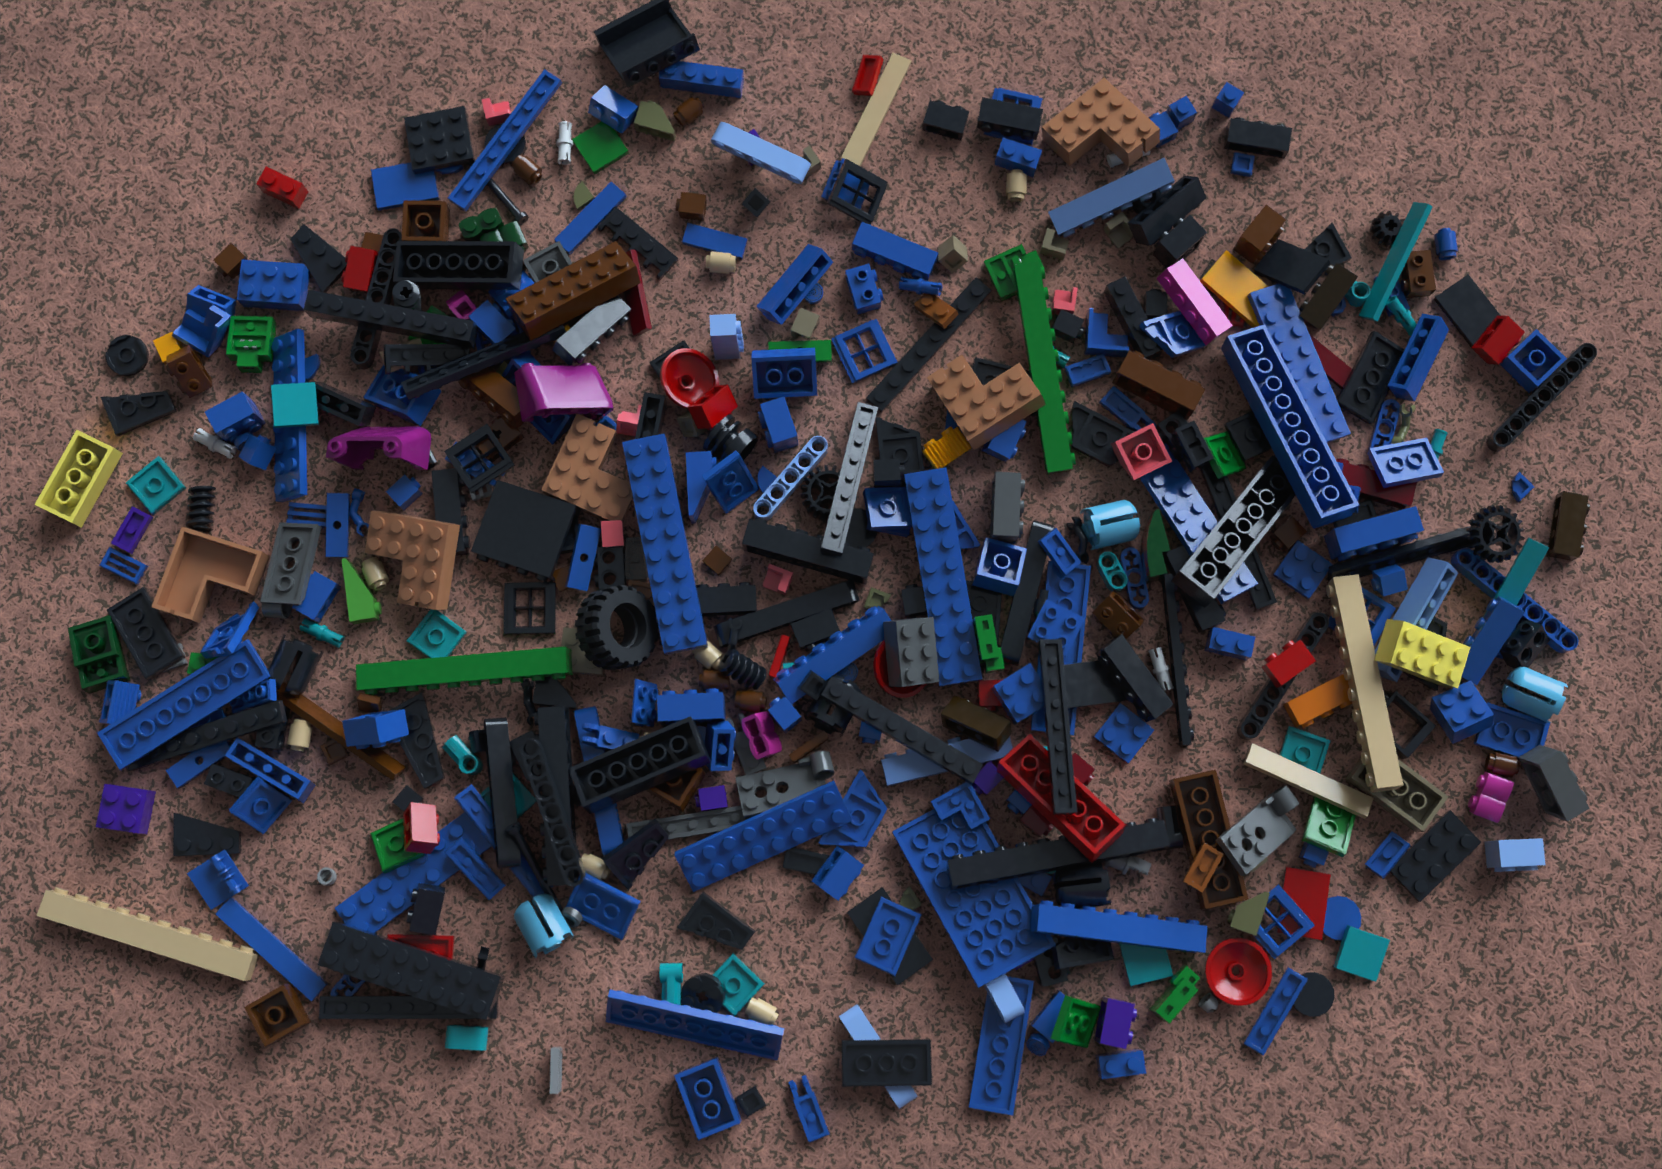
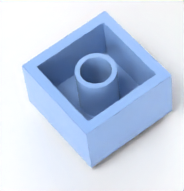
M1543 838L1484 842L1487 868H1494V872L1538 870V865H1545Z

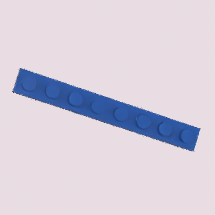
M545 69L449 195L448 200L465 212L469 209L561 86V79Z

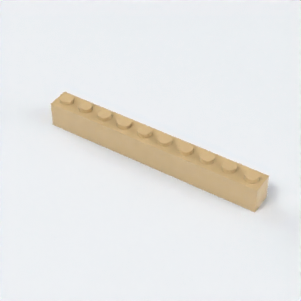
M1359 574L1333 577L1326 586L1327 596L1331 597V616L1335 618V635L1340 640L1339 655L1345 664L1343 674L1349 684L1348 698L1353 703V721L1357 722V741L1362 746L1361 761L1363 765H1366V784L1370 787L1371 793L1397 790L1403 786L1379 668L1377 661H1374L1376 654Z
M55 887L54 890L45 891L36 915L243 981L251 980L259 954L253 953L254 949L241 945L240 948L232 946L233 942L225 939H220L219 942L212 940V935L200 932L198 936L192 934V929L179 926L176 929L170 927L171 923L158 919V922L150 920L151 916L137 913V916L129 914V909L118 906L116 909L109 908V903L96 900V903L88 901V896L76 894L74 897L68 895V890Z

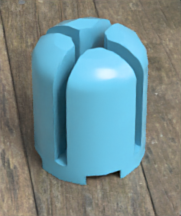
M1120 500L1085 508L1080 512V514L1084 513V524H1082L1081 528L1092 546L1090 550L1132 541L1139 534L1140 520L1139 518H1133V515L1138 514L1130 501Z
M1517 667L1508 675L1507 679L1545 697L1543 700L1504 684L1502 688L1503 702L1509 707L1536 717L1546 723H1551L1548 719L1553 714L1558 715L1564 705L1566 697L1562 696L1564 686L1568 687L1567 684L1527 667Z
M538 894L532 897V904L544 927L528 900L520 904L514 913V919L535 958H537V953L541 951L547 954L560 947L562 940L567 936H570L571 939L574 937L554 898L549 894Z

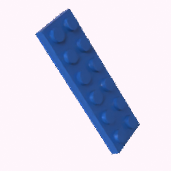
M1007 976L1025 1013L1004 1023L989 994H986L969 1108L1013 1116L1034 981Z

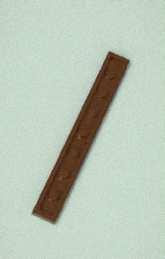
M285 682L282 683L279 690L276 689L277 700H282L283 705L389 779L394 780L404 772L406 766L378 747L373 748L371 744H369L370 747L364 749H356V746L347 747L343 723L302 694L289 695L284 693L287 685Z

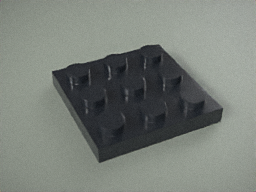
M465 106L404 118L414 174L475 162Z

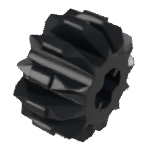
M1391 210L1387 211L1386 214L1383 212L1379 213L1378 218L1372 220L1373 226H1371L1370 232L1374 233L1372 239H1379L1378 245H1381L1382 242L1385 243L1386 247H1389L1391 243L1393 244L1405 219H1398L1399 213L1392 216Z

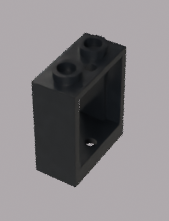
M1397 691L1390 694L1386 692L1384 694L1386 706L1388 707L1393 702L1419 725L1418 729L1402 747L1394 741L1397 755L1401 759H1406L1410 757L1436 725Z

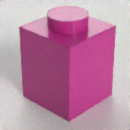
M463 289L446 301L448 307L460 319H469L468 316L477 309Z

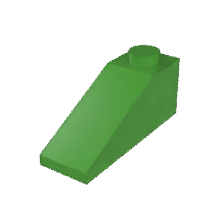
M346 558L341 559L349 622L360 624L379 621V614H382L381 603L377 602V599L353 564Z

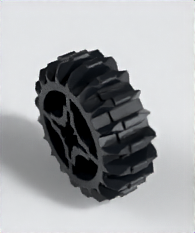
M828 465L824 466L825 471H821V468L817 467V474L810 471L809 475L812 479L805 477L804 482L807 485H801V490L805 492L801 493L800 497L806 499L802 502V505L809 506L807 513L815 510L813 514L815 519L821 514V521L823 522L825 517L829 516L831 509L822 508L820 505L825 503L832 504L833 497L830 495L823 496L825 495L824 489L829 492L834 490V496L837 481L828 484L821 479L834 478L838 480L840 471L836 472V465H833L832 471L829 470ZM816 484L821 494L817 497V500L813 501L811 491Z
M1490 505L1474 513V519L1468 521L1471 527L1466 528V531L1470 532V536L1465 538L1471 540L1472 543L1468 547L1475 548L1473 554L1480 555L1479 559L1481 560L1487 559L1488 563H1502L1504 560H1510L1511 555H1517L1516 549L1523 547L1519 541L1525 539V537L1521 536V532H1524L1525 529L1519 527L1523 521L1515 520L1518 514L1511 513L1510 508H1503L1502 505L1496 507ZM1496 517L1502 522L1495 524L1494 522L1491 523L1488 519ZM1495 544L1496 546H1500L1502 549L1499 551H1494L1490 549L1489 546Z

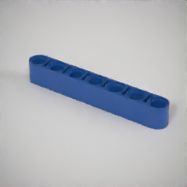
M1464 548L1454 553L1451 557V565L1493 599L1497 593L1493 586L1494 582L1501 586L1505 576L1485 560L1479 559L1480 556L1474 555V551L1469 548ZM1460 555L1465 556L1467 560L1466 564H1463L1460 561ZM1477 568L1482 570L1483 578L1477 575ZM1523 593L1517 604L1524 611L1520 618L1521 622L1523 619L1539 623L1543 626L1544 630L1545 624H1548L1551 627V633L1545 630L1550 640L1548 645L1558 653L1574 650L1578 646L1579 641L1576 634L1527 594ZM1528 610L1533 612L1534 619L1529 618ZM1562 638L1568 641L1567 647L1562 644Z
M596 706L574 710L579 741H581L583 736L595 738L596 733L582 730V725L585 723L600 725ZM580 742L584 761L606 752V750L597 749L594 746ZM616 803L594 812L603 856L624 842L621 823L618 822L620 818Z

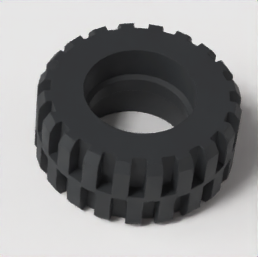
M618 585L590 593L580 605L582 608H578L576 614L578 620H575V627L577 628L575 636L580 642L578 646L581 651L586 653L584 656L589 661H593L592 663L598 668L619 670L638 666L643 661H646L650 657V653L655 649L656 645L654 643L657 642L659 635L657 634L659 626L658 622L656 623V611L652 610L651 607L653 605L651 602L645 599L646 596L642 592H637L636 588ZM613 611L618 614L624 627V638L621 645L616 642L610 629V617Z

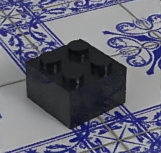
M1191 215L1185 219L1181 217L1173 225L1174 228L1170 232L1165 231L1158 238L1159 241L1154 246L1156 249L1153 256L1166 269L1181 259H1186L1201 245L1207 234L1204 228Z

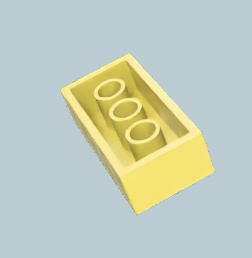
M76 430L35 505L82 528L123 453Z
M1387 619L1374 661L1440 686L1458 689L1470 647L1408 622Z

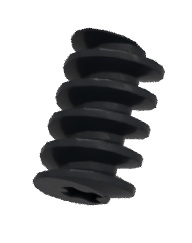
M408 280L398 282L392 290L394 306L422 311L418 286Z
M201 485L188 489V493L192 495L187 498V501L192 503L187 505V510L191 511L186 515V518L190 520L186 522L188 528L196 531L214 530L207 527V525L214 523L213 520L208 519V516L215 515V512L209 510V508L215 507L214 503L209 502L210 499L216 498L215 495L210 494V491L216 490L215 487Z
M736 649L728 650L718 664L719 672L724 671L726 676L731 675L732 680H737L740 685L744 684V687L747 689L752 687L754 690H757L764 682L767 674L763 666L753 662L750 658H746L744 654H740Z

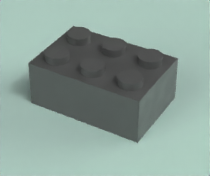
M995 472L992 480L991 539L1015 544L1017 539L1021 538V534H1023V521H1020V518L1024 512V500H1020L1025 490V480L1021 479V473Z
M921 617L883 622L889 687H905L939 682L934 618Z
M1538 745L1518 757L1546 814L1568 822L1590 809L1586 802L1588 800L1587 796L1577 784L1578 778L1570 769L1568 757L1564 752Z

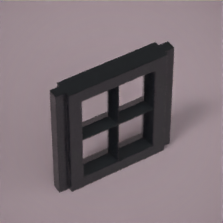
M845 159L827 204L859 222L871 225L888 182L852 161ZM847 173L860 179L857 190L844 183ZM864 182L877 189L873 199L860 192ZM842 187L855 193L851 204L838 197ZM858 196L871 202L868 213L855 206Z
M485 424L444 451L471 493L476 492L515 466L488 424ZM488 438L493 448L480 455L474 446ZM471 449L476 459L462 466L457 457ZM497 451L502 460L488 468L483 458ZM480 462L485 471L471 479L466 469Z
M555 582L504 583V634L556 633ZM528 590V606H516V591ZM532 590H544V606H532ZM528 610V626H516V611ZM532 610H544V626H532Z

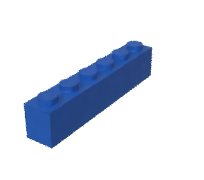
M880 606L869 608L863 617L849 622L846 629L833 633L830 636V640L826 643L816 645L810 654L796 659L794 665L790 668L780 670L776 674L777 677L773 679L788 701L793 704L806 695L798 686L810 670L824 680L829 679L885 640L883 622L891 621L890 617Z

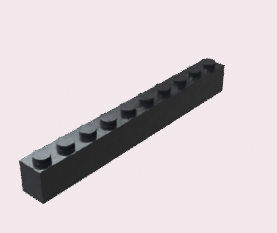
M1157 818L1144 820V824L1138 825L1135 822L1125 823L1126 826L1123 834L1094 862H1091L1064 835L1059 836L1058 840L1050 841V838L1037 840V844L1029 845L1028 842L1018 843L1015 845V848L1007 849V846L994 848V852L985 853V850L973 852L972 856L964 857L963 854L954 855L946 863L951 889L955 890L1056 871L1062 868L1167 850L1170 843L1164 820L1157 821Z

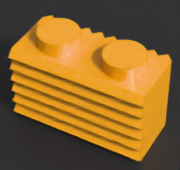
M950 426L941 433L942 438L937 441L933 438L923 445L925 449L922 453L933 469L945 467L972 448L958 427L953 429Z

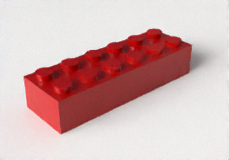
M1032 735L1026 736L998 762L997 772L1091 862H1094L1123 834L1126 824L1075 776L1077 813L1053 815L1048 751Z

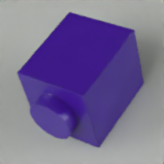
M989 761L979 771L972 787L978 795L983 793L986 796L1003 777L997 772L994 764Z
M724 785L698 789L699 794L695 795L696 806L701 807L702 812L728 808Z

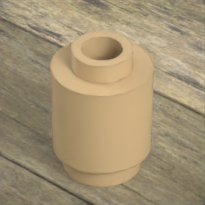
M1014 169L1006 176V195L1009 201L1020 202L1026 196L1027 174L1023 173V170Z
M711 251V255L706 257V268H709L711 273L730 274V272H735L736 256L731 255V253Z
M377 557L363 561L362 572L369 588L375 590L385 588L389 578L382 561H379Z
M707 641V647L692 650V653L695 655L694 657L708 670L713 668L717 670L718 664L724 655L709 641Z
M294 719L293 724L290 725L287 745H291L290 750L304 752V748H309L313 728L308 721Z
M584 853L581 860L585 872L601 881L602 879L606 880L611 870L604 863L603 859L593 854L588 855Z
M752 998L745 1011V1014L749 1015V1019L768 1025H774L779 1016L776 1013V1007L760 998L758 1000Z

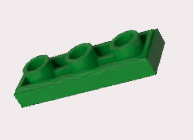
M831 340L768 342V350L815 348L816 363L832 362Z

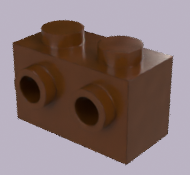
M1431 250L1411 251L1401 272V290L1406 298L1428 297L1436 291Z
M190 345L166 356L167 364L165 367L168 373L176 377L179 389L182 393L186 392L189 398L213 387L211 376Z
M1115 590L1092 611L1097 622L1102 625L1104 624L1114 638L1123 635L1127 639L1144 622V619Z

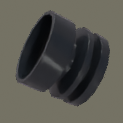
M729 414L710 431L704 442L703 449L705 451L712 450L713 457H717L723 452L720 462L736 450L744 461L754 449L759 437L749 428H745L738 433L742 423L740 421L735 422V417Z

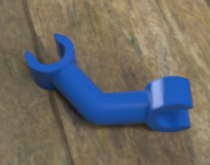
M354 488L349 516L357 526V533L364 537L361 528L363 526L369 528V524L363 521L357 511L360 502L363 501L365 492Z

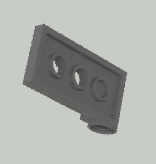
M279 522L260 600L262 603V614L265 618L287 619L291 615L292 605L301 606L302 601L305 599L322 528L318 524ZM300 540L299 546L292 549V544ZM295 560L294 566L287 569L288 563Z
M817 751L808 758L799 759L798 764L736 777L744 820L825 785V779L831 778L835 774L830 752ZM780 785L788 787L785 793L776 791ZM759 790L767 792V795L763 798L755 796Z
M1287 785L1278 788L1265 797L1216 839V842L1241 877L1247 875L1296 831L1286 813L1295 808L1299 802ZM1255 829L1259 831L1261 835L1260 839L1256 837ZM1242 841L1247 844V851L1243 849Z

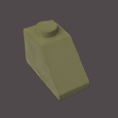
M641 101L634 121L635 130L675 142V131L662 107L653 101Z
M1263 892L1237 905L1236 910L1231 909L1228 917V922H1231L1230 927L1257 936L1270 893Z

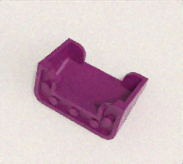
M526 363L514 372L522 422L533 421V416L547 418L549 415L584 414L585 417H589L591 420H600L614 410L612 399L596 366H592L591 363H583L579 366H534L533 363Z
M419 426L360 427L331 439L327 446L326 458L354 470H363L362 464L364 461L374 459L375 449H383L385 455L389 458L401 459L414 465V468L417 470H428L431 434L427 429Z

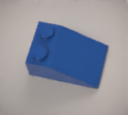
M383 364L363 398L405 421L421 426L439 397L441 390L434 389L420 397L408 400L401 382L418 375L411 372L410 374H404L403 369H398L391 372L390 375H386Z
M711 451L686 452L688 511L692 524L697 522L710 493V489L702 475L718 464L717 458L712 456Z

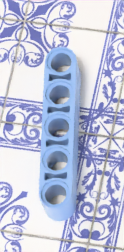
M726 122L719 123L711 139V143L716 147L797 184H802L811 166L806 159Z
M814 436L755 502L753 510L756 518L766 521L771 519L804 481V478L809 475V472L826 456L828 443L824 437ZM820 443L824 446V449L819 452L815 451L812 448L813 445ZM802 459H807L810 461V465L808 467H801L799 462ZM791 474L796 476L797 479L794 483H788L785 480L786 476ZM779 490L783 495L779 499H774L771 496L772 492ZM766 506L769 508L767 514L761 515L757 512L758 508Z
M1006 974L984 985L1004 1023L1025 1013Z
M858 1004L839 1016L854 1040H881ZM884 1086L899 1109L918 1097L912 1086Z

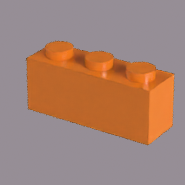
M1341 674L1284 703L1283 706L1294 726L1302 725L1305 728L1315 723L1313 719L1319 715L1323 719L1334 713L1333 708L1339 706L1342 709L1352 704V701L1348 698V680H1345L1344 674Z

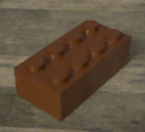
M1129 350L1112 383L1172 414L1178 410L1187 421L1197 407L1205 388L1201 387L1202 385L1195 380L1189 381L1183 378V375L1177 371H1169L1163 368L1164 366L1157 361L1151 362L1145 359V356L1140 352Z

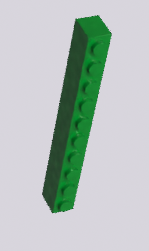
M1039 261L1016 264L1013 267L1030 378L1041 393L1046 404L1036 410L1046 475L1072 471L1073 465H1076L1075 454L1070 453L1069 445L1072 444L1071 432H1067L1066 424H1069L1068 412L1063 410L1062 404L1066 403L1064 390L1060 391L1059 383L1062 382L1061 370H1057L1056 367L1059 355L1058 350L1053 348L1052 341H1055L1056 338L1054 328L1050 329L1049 321L1052 320L1051 308H1047L1046 300H1049L1047 287H1043L1042 279H1045L1044 266L1040 267Z
M553 647L356 664V688L358 691L364 692V694L378 695V691L384 690L386 694L398 693V689H406V692H417L420 687H427V690H439L440 686L447 685V688H461V684L477 687L482 686L481 682H489V685L503 684L502 681L510 680V683H523V679L531 678V681H544L545 677L551 676L553 680L566 679V675H573L572 653L568 647Z

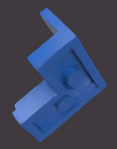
M215 305L208 308L206 318L189 308L184 314L181 325L173 331L172 336L209 357L221 346L231 315Z
M1089 308L1086 314L1084 354L1100 355L1104 353L1105 356L1126 357L1129 351V347H1127L1128 335L1107 334L1108 314L1093 313L1094 308Z
M968 782L930 801L931 806L934 807L941 821L958 811L962 813L970 830L990 820L974 788Z

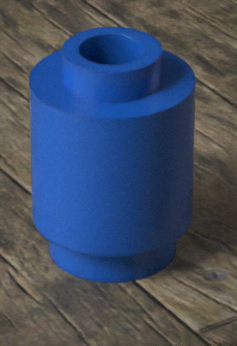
M1451 228L1439 229L1438 233L1434 235L1436 255L1439 256V260L1456 258V253L1458 252L1456 232L1451 231Z

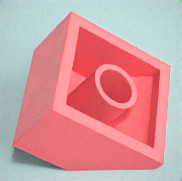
M1154 423L1111 443L1120 464L1132 480H1136L1172 462Z

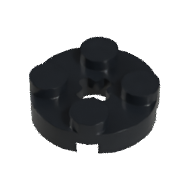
M699 973L690 977L684 983L681 989L680 1003L691 1008L718 1013L724 1005L726 995L718 978L708 973ZM705 991V996L708 997V1000L704 999L702 1001L698 993Z

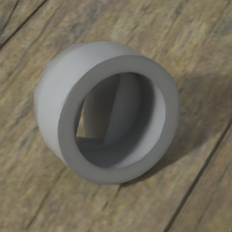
M325 867L318 872L317 880L322 885L330 886L337 880V875L333 869Z
M1207 993L1199 1001V1006L1209 1013L1216 1010L1219 1005L1218 1000L1212 993Z

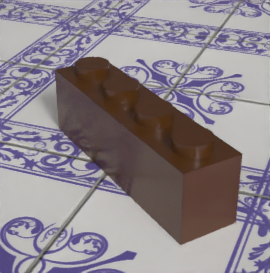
M490 366L478 373L465 376L458 381L459 385L463 389L471 391L478 401L482 400L492 412H497L501 415L507 424L511 423L514 427L518 428L525 423L522 422L517 388Z

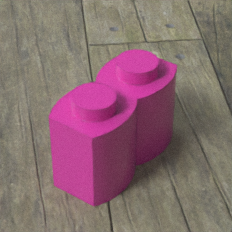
M767 711L755 713L742 719V728L749 739L751 753L757 760L782 752L780 738L774 732V722Z
M1485 771L1477 779L1476 787L1478 789L1476 794L1472 795L1469 799V812L1498 823L1504 812L1514 782Z

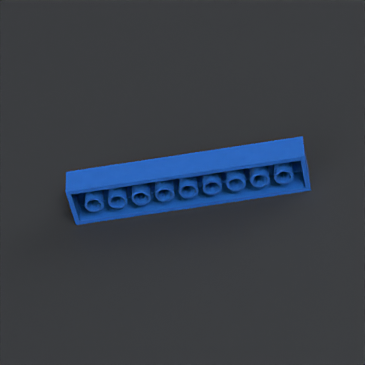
M1265 324L1227 336L1221 350L1312 528L1315 529L1350 517L1359 507V503Z
M665 433L624 441L622 444L664 654L668 655L707 647L708 643Z
M947 467L904 474L927 617L934 618L939 687L982 680Z

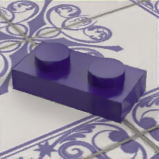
M132 506L111 544L133 554L153 517Z

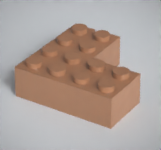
M1103 78L1043 125L1042 137L1043 141L1069 166L1098 143L1102 142L1129 167L1143 156V151L1147 153L1160 142V128L1106 78Z
M963 355L946 364L948 367L946 370L942 367L927 377L935 393L973 450L1046 405L1041 393L1020 362L985 385L980 382Z
M576 414L541 489L543 494L576 505L581 511L601 520H622L624 522L633 502L631 485L629 482L601 470L616 439V430L600 423L596 426L594 420Z
M371 511L365 553L403 560L397 603L432 610H445L448 608L460 525L386 511Z
M181 527L152 608L200 624L215 584L255 596L270 556L262 551Z

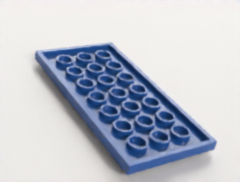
M935 809L892 831L896 842L978 989L1056 946L1051 935L1030 932L1033 903L1018 878L955 890L951 889L946 865L947 860H951V856L963 854L964 857L972 856L973 852L985 850V853L994 852V848L1000 847L986 822L970 830L960 811L941 821Z

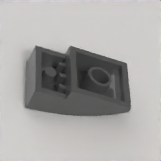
M560 241L523 260L535 283L573 264Z

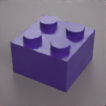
M104 784L96 827L148 834L156 791Z
M1102 996L1094 1041L1100 1044L1127 1049V1044L1131 1045L1133 1031H1130L1131 1022H1135L1137 1009L1134 1008L1135 1004Z

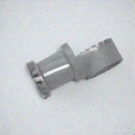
M1135 856L1105 862V867L1108 868L1110 866L1120 870L1123 875L1127 873L1129 868L1132 870L1136 869L1135 871L1139 870V873L1142 872L1141 874L1148 875L1152 865Z

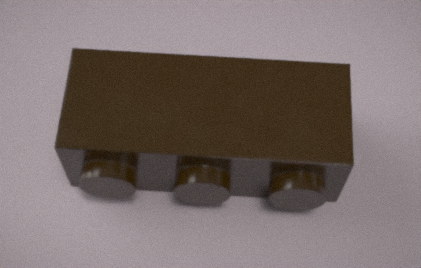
M1336 263L1335 266L1330 264L1323 274L1326 276V279L1322 284L1319 282L1311 291L1314 296L1310 301L1305 300L1299 308V311L1302 312L1299 316L1320 330L1358 278L1357 275L1339 263Z
M1562 491L1556 495L1547 556L1573 561L1582 555L1584 549L1582 537L1587 530L1585 518L1590 510L1589 496Z
M955 695L941 713L943 727L999 752L1012 734L1011 722L1005 716L997 715L985 707L977 706L969 700Z

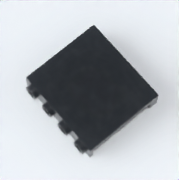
M652 0L593 31L600 48L627 88L700 50L695 34H690L672 9L669 0Z
M497 480L471 552L477 555L476 559L488 563L490 559L496 561L495 565L501 568L508 569L511 566L516 568L515 572L527 576L528 573L535 575V579L547 582L548 579L555 581V577L552 575L573 518H578L581 509L576 505Z

